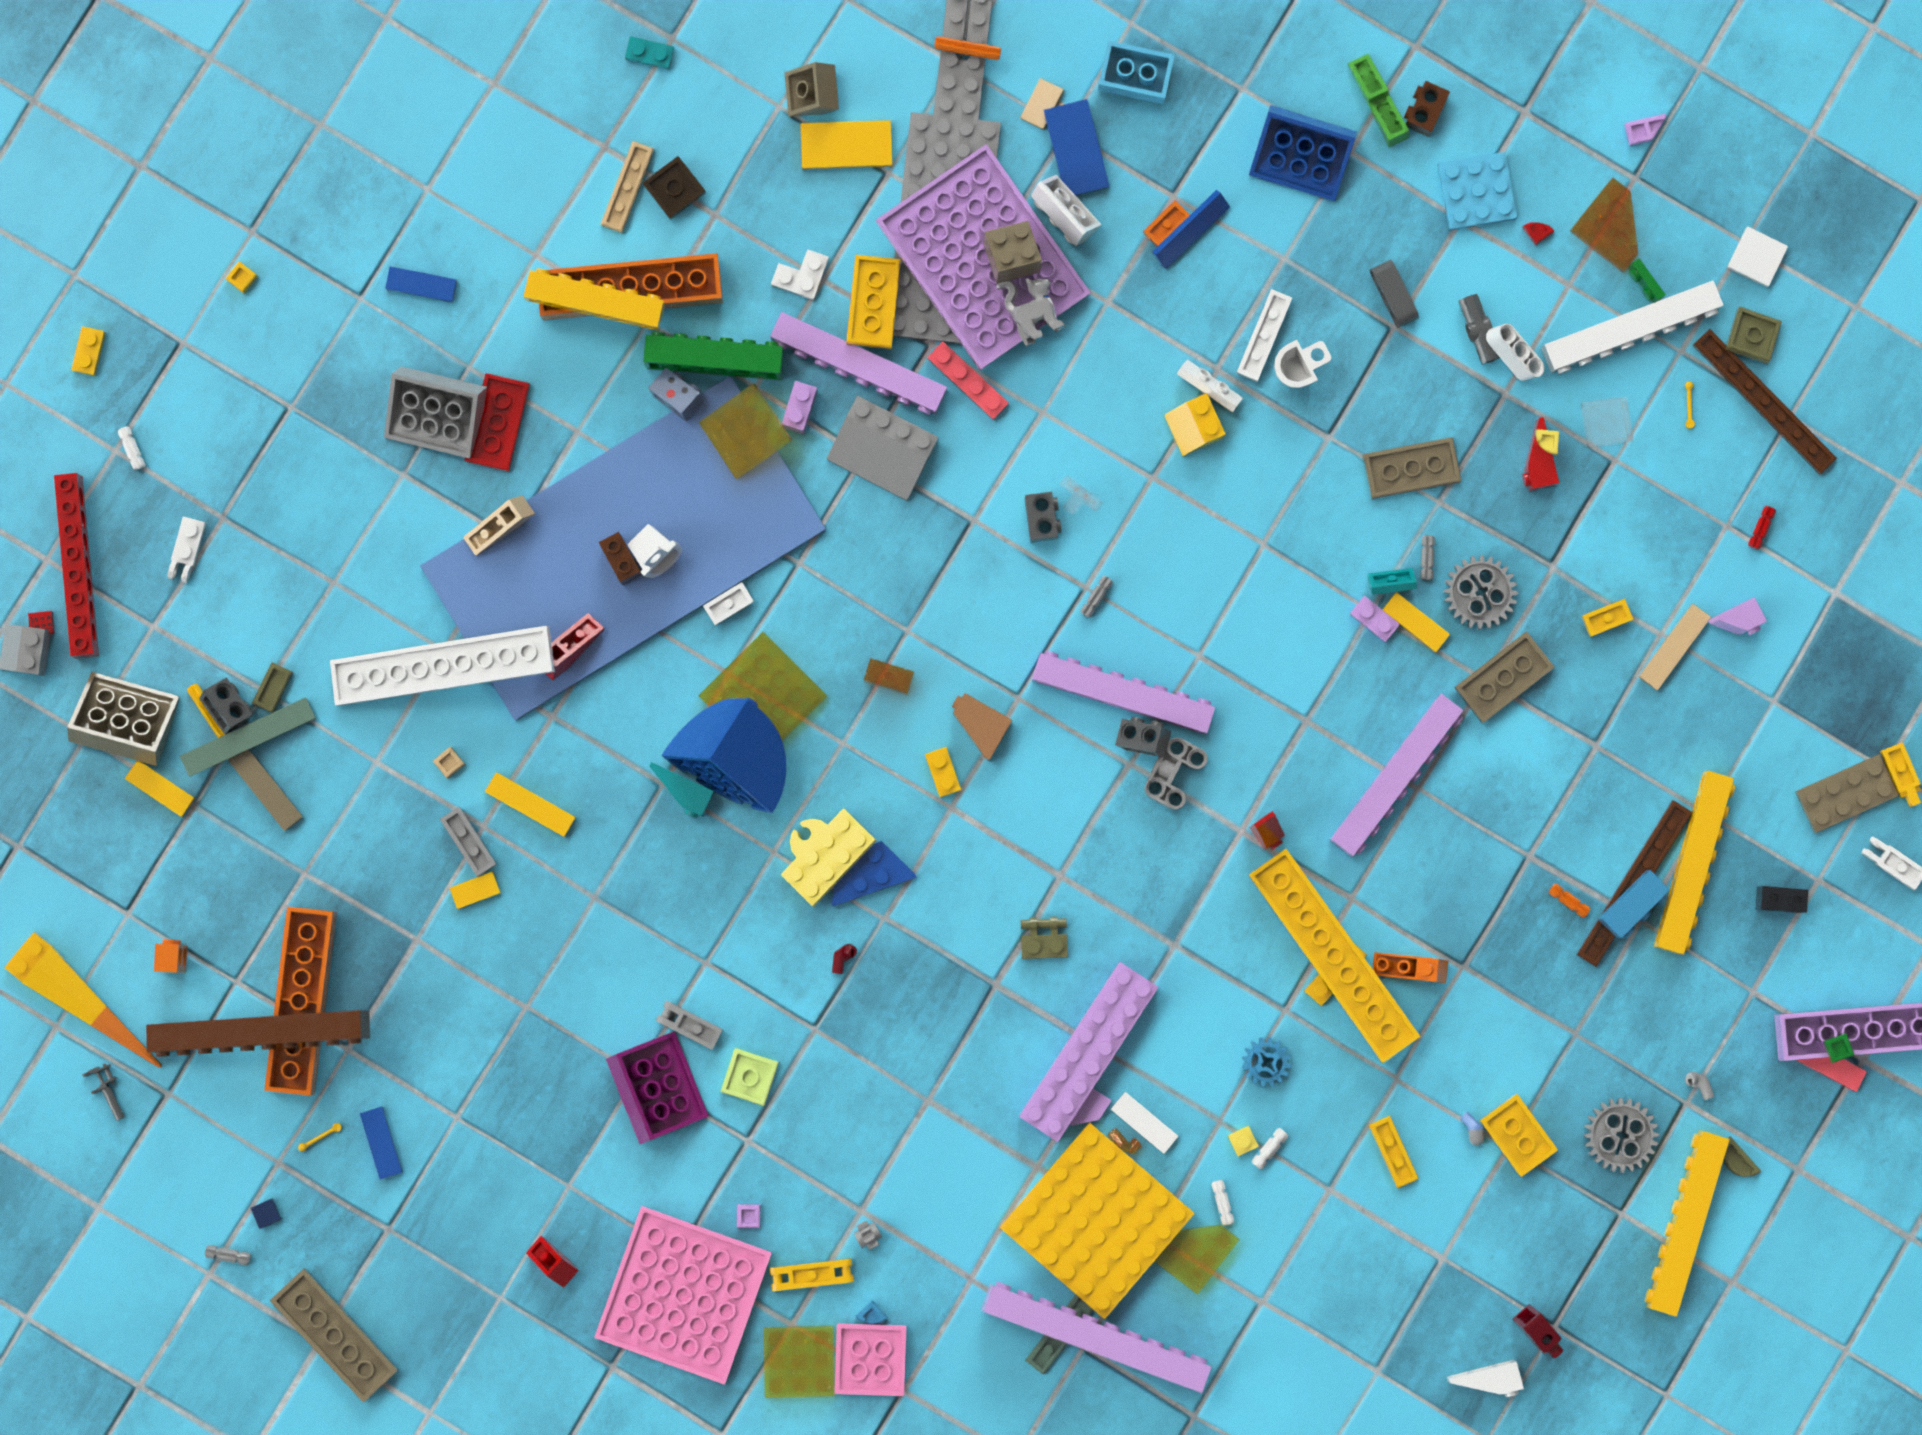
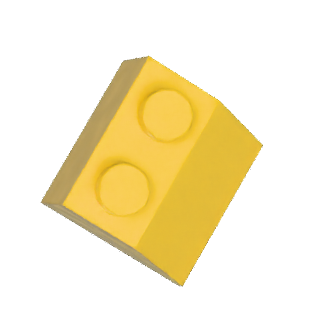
M1207 393L1180 405L1164 415L1182 456L1217 442L1226 435Z

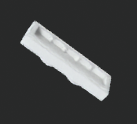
M1188 359L1177 372V375L1203 393H1207L1209 397L1231 412L1236 409L1243 397L1232 391L1226 383L1218 381L1207 370L1199 368Z

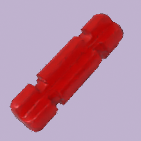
M1765 506L1763 508L1762 517H1759L1753 531L1754 536L1750 538L1748 543L1751 548L1757 550L1761 548L1763 544L1762 539L1766 537L1772 523L1771 519L1774 518L1776 509L1773 507Z

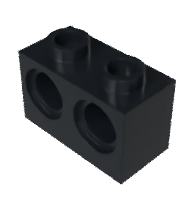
M1758 886L1755 909L1807 913L1809 890Z

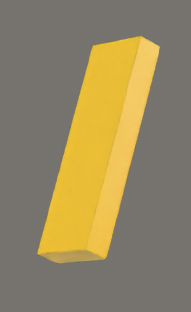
M1397 592L1382 609L1397 621L1400 626L1435 653L1450 635Z
M136 761L125 777L127 781L181 817L184 816L195 800V797L140 761Z
M1387 1116L1369 1124L1368 1126L1396 1187L1400 1188L1418 1180L1419 1178L1391 1117Z

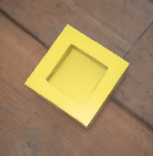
M1249 1126L1227 1135L1237 1156L1259 1147Z

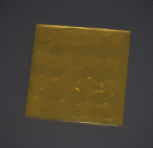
M764 632L698 695L709 707L717 702L732 698H750L758 704L757 707L775 725L782 741L828 697Z

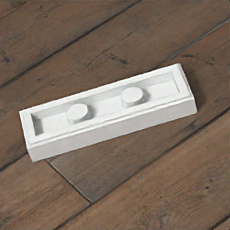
M1126 1092L1123 1093L1111 1108L1115 1114L1163 1154L1178 1137L1177 1134Z

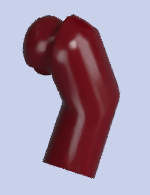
M845 944L834 952L832 973L843 974L844 962L855 957L857 954L855 946Z

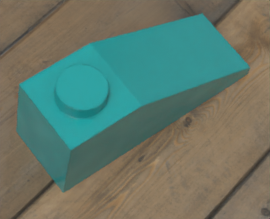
M651 762L650 768L680 806L686 809L684 813L696 819L698 815L704 817L715 792Z

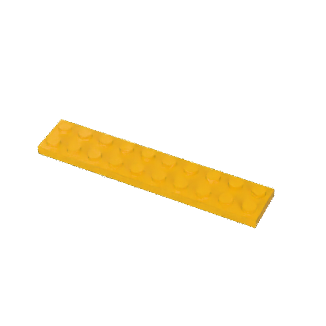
M1287 849L1249 874L1253 883L1382 1063L1421 1037Z

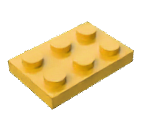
M1518 1094L1513 1095L1479 1120L1520 1177L1558 1151Z

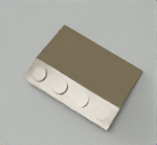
M91 672L67 726L69 742L157 766L168 738L179 696Z

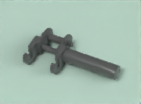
M105 1063L102 1068L95 1067L82 1074L83 1077L92 1073L97 1074L101 1084L99 1088L91 1091V1094L102 1091L116 1121L123 1119L125 1116L108 1085L110 1082L114 1084V1080L117 1079V1077L112 1076L109 1070L111 1064L106 1065ZM103 1070L109 1079L105 1082L100 1074Z

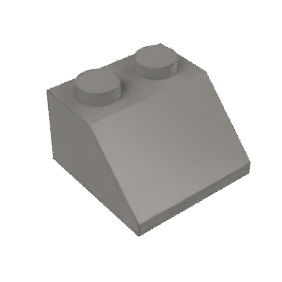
M5 624L0 669L45 676L51 638L50 630Z

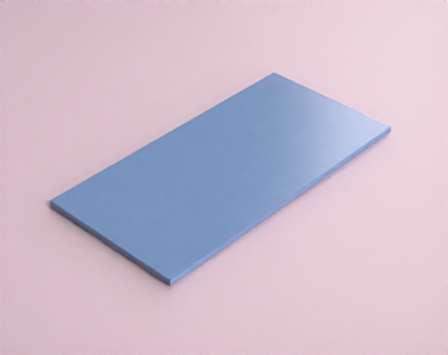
M731 376L700 394L704 402L687 422L672 411L528 499L527 502L535 515L479 555L475 556L463 539L420 565L464 639L549 626L552 642L588 613L604 627V631L579 658L554 680L550 679L546 674L491 682L515 721L826 530ZM649 524L667 539L676 541L681 546L682 554L679 559L663 574L654 578H647L642 574L622 585L598 542L619 532L627 545ZM628 547V549H629L630 553L632 554V556H633V558H634V560H635L637 566L639 567L640 571H642L643 569L641 568L640 564L638 563V561L636 560L635 556L633 555V553L631 552L630 548Z

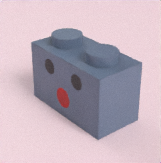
M665 368L648 389L654 398L687 422L704 402L700 395L701 390L693 383L688 385L684 382V377L677 371L671 372Z

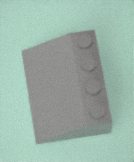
M401 366L391 375L384 438L471 458L484 411L487 387Z
M857 396L830 450L827 460L907 501L938 443V437Z

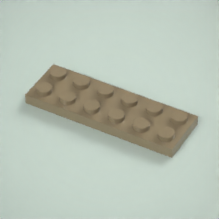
M305 1268L269 1300L363 1403L398 1371V1368Z

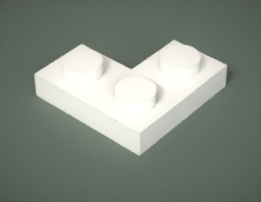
M807 249L800 270L778 263L771 286L814 300L829 257Z

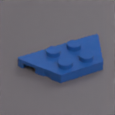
M882 841L874 843L834 886L832 905L836 906L916 878V875Z

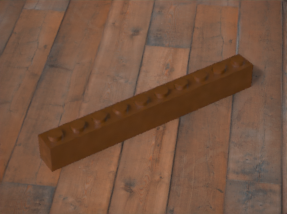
M354 1010L146 1025L147 1052L156 1053V1057L170 1056V1052H177V1056L191 1055L192 1050H198V1054H212V1049H219V1053L233 1052V1048L240 1047L241 1051H255V1046H262V1050H274L276 1045L282 1044L284 1049L298 1048V1043H305V1047H318L319 1042H326V1046L341 1045L340 1041L348 1040V1044H362V1039H370V1012Z

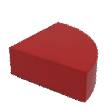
M1530 222L1522 227L1534 245H1537L1554 233V230L1549 225L1538 222Z

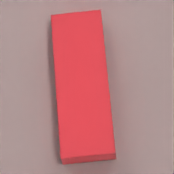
M1829 1057L1796 1060L1854 1092H1857L1867 1072L1845 1059L1831 1063Z

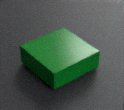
M1846 1033L1823 1041L1831 1063L1854 1056Z

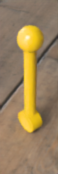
M1690 381L1685 383L1688 420L1685 422V426L1688 429L1695 426V422L1692 420V389L1694 385Z
M335 1123L326 1132L306 1143H300L298 1146L299 1151L304 1152L307 1150V1147L331 1133L341 1131V1124Z

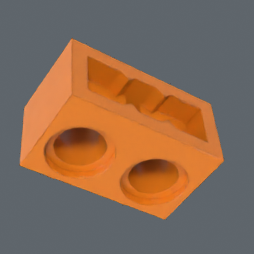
M166 939L162 940V944H155L154 972L186 973L188 945H181V940Z

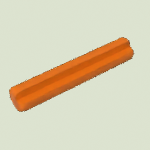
M937 36L935 39L934 47L937 50L993 60L1000 59V47Z

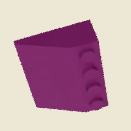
M675 1031L606 1059L639 1144L709 1117Z

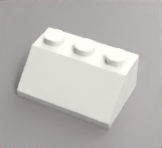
M1057 175L1040 181L1031 195L1035 200L1034 204L1036 207L1044 211L1050 217V222L1055 227L1060 228L1066 240L1075 246L1084 243L1102 225Z

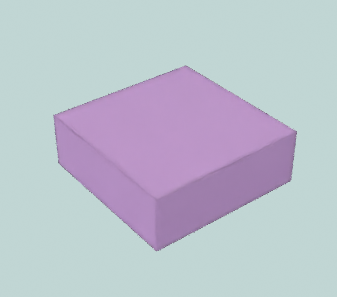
M737 1204V1228H760V1204Z

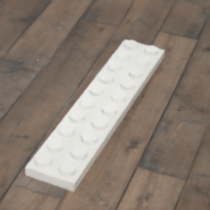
M549 626L330 660L336 706L555 672Z

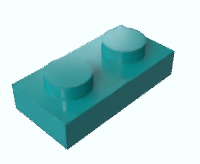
M630 36L625 60L669 70L674 46Z
M1413 568L1368 574V583L1372 595L1417 589Z

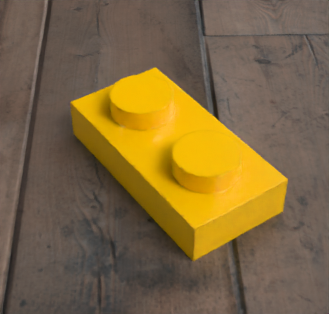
M81 327L72 371L92 376L96 375L106 334L105 331Z
M1625 599L1581 616L1590 637L1633 620Z
M947 747L925 754L939 797L961 791Z

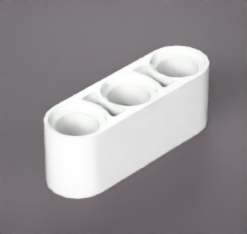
M1503 324L1488 330L1486 334L1488 344L1519 380L1526 381L1540 377L1543 374L1544 364L1512 325Z

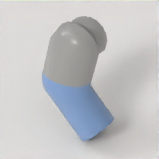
M1466 1112L1460 1120L1468 1127L1469 1141L1475 1146L1481 1145L1484 1142V1129L1469 1112Z

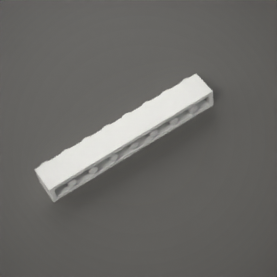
M1713 280L1547 343L1541 349L1550 372L1558 371V374L1570 371V366L1579 363V366L1591 363L1592 358L1598 355L1601 358L1612 355L1613 350L1619 347L1622 350L1633 347L1635 345L1634 342L1640 339L1643 342L1654 339L1656 337L1655 334L1661 331L1664 334L1675 331L1677 329L1676 326L1682 323L1685 326L1696 323L1698 321L1697 318L1703 315L1706 318L1717 315L1723 303Z

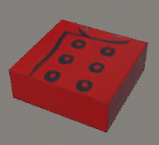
M53 611L28 613L29 627L50 630V634H55Z

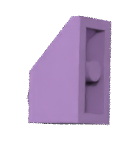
M1755 597L1708 620L1711 625L1738 635L1745 632L1751 635L1761 630L1760 625L1767 622Z

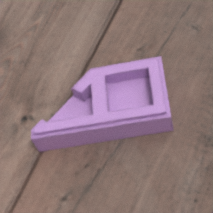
M1666 114L1625 123L1624 127L1629 146L1652 141L1666 119Z
M1092 1089L1070 1125L1099 1120L1112 1100Z

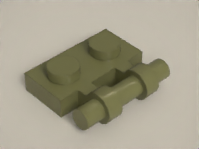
M1051 916L1050 919L1030 917V920H1021V929H1030V936H1021L1022 959L1068 957L1067 934L1058 935V928L1067 927L1066 918L1057 919V916ZM1037 928H1050L1051 935H1037Z

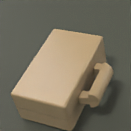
M1040 78L1020 118L1045 130L1047 124L1043 110L1057 107V105H1065L1060 101L1065 92L1064 89Z

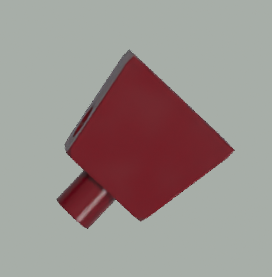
M1528 1304L1512 1318L1542 1353L1548 1352L1552 1358L1561 1355L1563 1348L1559 1345V1342L1562 1338L1538 1310Z

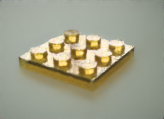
M756 384L750 385L699 422L735 479L741 478L793 441Z
M833 1325L763 1328L765 1398L835 1396Z

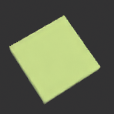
M735 1048L721 1092L765 1106L779 1062Z

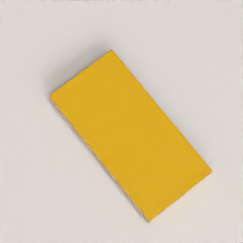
M891 120L801 123L802 169L892 167Z
M855 255L847 345L892 349L901 259Z

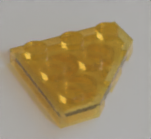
M1222 1225L1182 1229L1157 1257L1155 1262L1198 1295L1240 1239Z

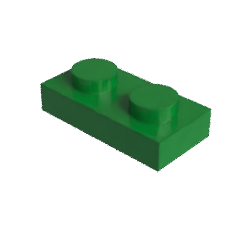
M1640 258L1628 267L1630 270L1629 275L1634 282L1640 283L1643 288L1642 292L1647 300H1652L1655 303L1666 295Z

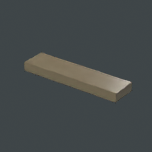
M250 749L228 759L284 831H287L303 818L302 814Z

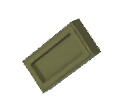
M271 662L252 704L271 713L275 712L294 672Z

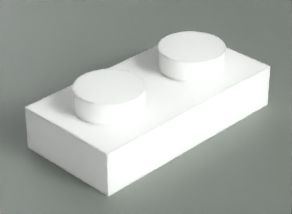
M741 582L703 607L716 626L751 605L754 601Z

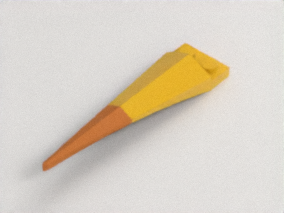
M33 932L4 967L24 985L153 1065L161 1067L160 1062L150 1052H147L142 1043L103 1003L59 952L36 932Z

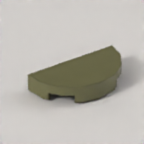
M1729 1136L1727 1139L1730 1140L1723 1160L1727 1169L1735 1175L1743 1177L1754 1176L1761 1172L1741 1147Z

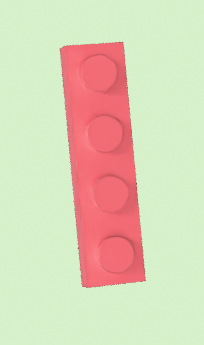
M943 341L927 357L936 368L992 420L1009 404Z

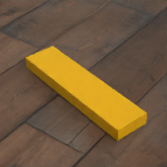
M497 772L485 790L489 795L563 837L566 836L576 819L573 815Z

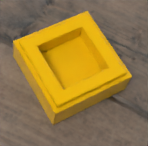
M239 261L225 279L242 293H245L258 275Z

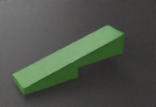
M1369 54L1349 62L1348 66L1388 147L1408 139L1409 129L1392 101L1389 89Z

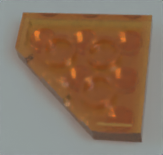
M1612 177L1570 232L1622 273L1638 255L1631 191Z

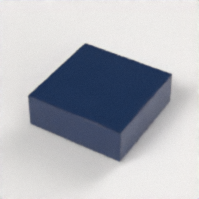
M273 1198L250 1208L259 1229L282 1219Z

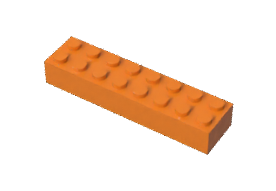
M718 253L547 270L550 272L549 275L558 276L559 273L566 274L572 277L571 280L580 281L581 279H588L594 281V285L602 287L603 284H610L616 286V290L625 292V289H632L638 291V295L647 297L648 294L658 295L665 303L664 309L723 303ZM539 304L542 320L590 316Z
M287 906L274 1016L325 1012L337 912ZM319 1042L318 1047H305V1043H298V1048L284 1049L282 1044L276 1045L274 1050H269L264 1091L307 1096L315 1095L321 1042Z

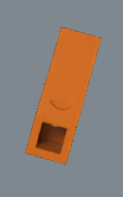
M1374 952L1373 971L1377 976L1446 983L1448 960Z

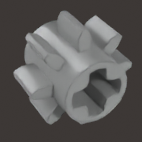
M866 1220L857 1225L858 1231L854 1235L861 1248L867 1246L871 1250L879 1245L877 1240L882 1238V1235L875 1222L869 1225Z

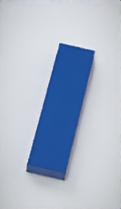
M1215 190L1152 251L1163 268L1167 269L1230 208L1221 192Z

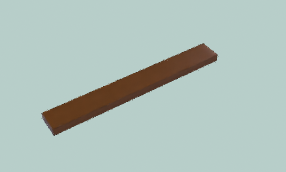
M1711 329L1692 345L1819 475L1837 459L1733 352L1725 350L1726 344Z
M1674 800L1670 802L1601 915L1645 871L1651 870L1655 874L1693 813L1692 811ZM1597 920L1576 955L1597 967L1615 936Z

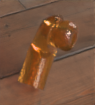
M1117 1128L1108 1134L1109 1138L1119 1149L1130 1154L1138 1153L1137 1150L1142 1147L1136 1138L1128 1142Z

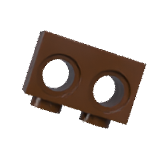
M1425 81L1423 87L1418 85L1413 96L1417 100L1413 107L1409 105L1403 117L1407 119V127L1429 137L1450 91L1428 81ZM1427 93L1433 94L1436 101L1428 102L1425 100L1424 95ZM1423 114L1426 117V122H1418L1415 115Z
M619 532L598 542L622 585L642 575Z

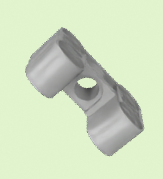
M1171 739L1165 758L1158 757L1151 770V775L1144 787L1146 796L1168 809L1178 810L1182 808L1185 804L1186 796L1183 791L1171 785V782L1181 764L1192 770L1202 769L1208 760L1206 752L1184 739ZM1177 742L1182 745L1183 751L1181 754L1176 755L1171 752L1170 746L1172 743ZM1198 753L1202 756L1203 762L1201 765L1196 766L1192 764L1190 759L1192 754ZM1153 782L1161 786V792L1158 795H1153L1149 791V785ZM1172 793H1176L1181 797V803L1178 806H1174L1169 802V796Z

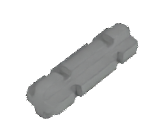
M1431 535L1422 537L1421 567L1423 569L1421 570L1420 577L1422 580H1432L1434 575L1432 567H1434L1433 546L1435 545V537Z
M1106 576L1101 578L1098 583L1099 586L1095 587L1087 600L1088 603L1084 604L1081 609V613L1088 618L1093 615L1095 607H1098L1107 593L1106 590H1109L1113 584V581Z
M208 1245L205 1250L206 1258H217V1260L231 1263L239 1262L238 1264L245 1266L249 1265L251 1260V1254L247 1252L239 1253L237 1250L223 1247L218 1249L217 1246Z

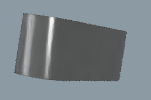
M1388 260L1371 268V277L1396 327H1402L1418 319L1417 309L1393 261Z

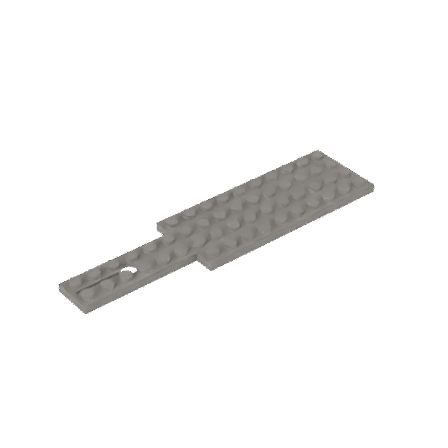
M947 0L942 37L987 45L992 0ZM941 50L934 114L911 112L901 202L986 144L997 158L1001 122L978 120L985 58L970 56L966 60H961L957 58L954 52ZM895 250L894 259H901ZM901 259L893 337L961 344Z

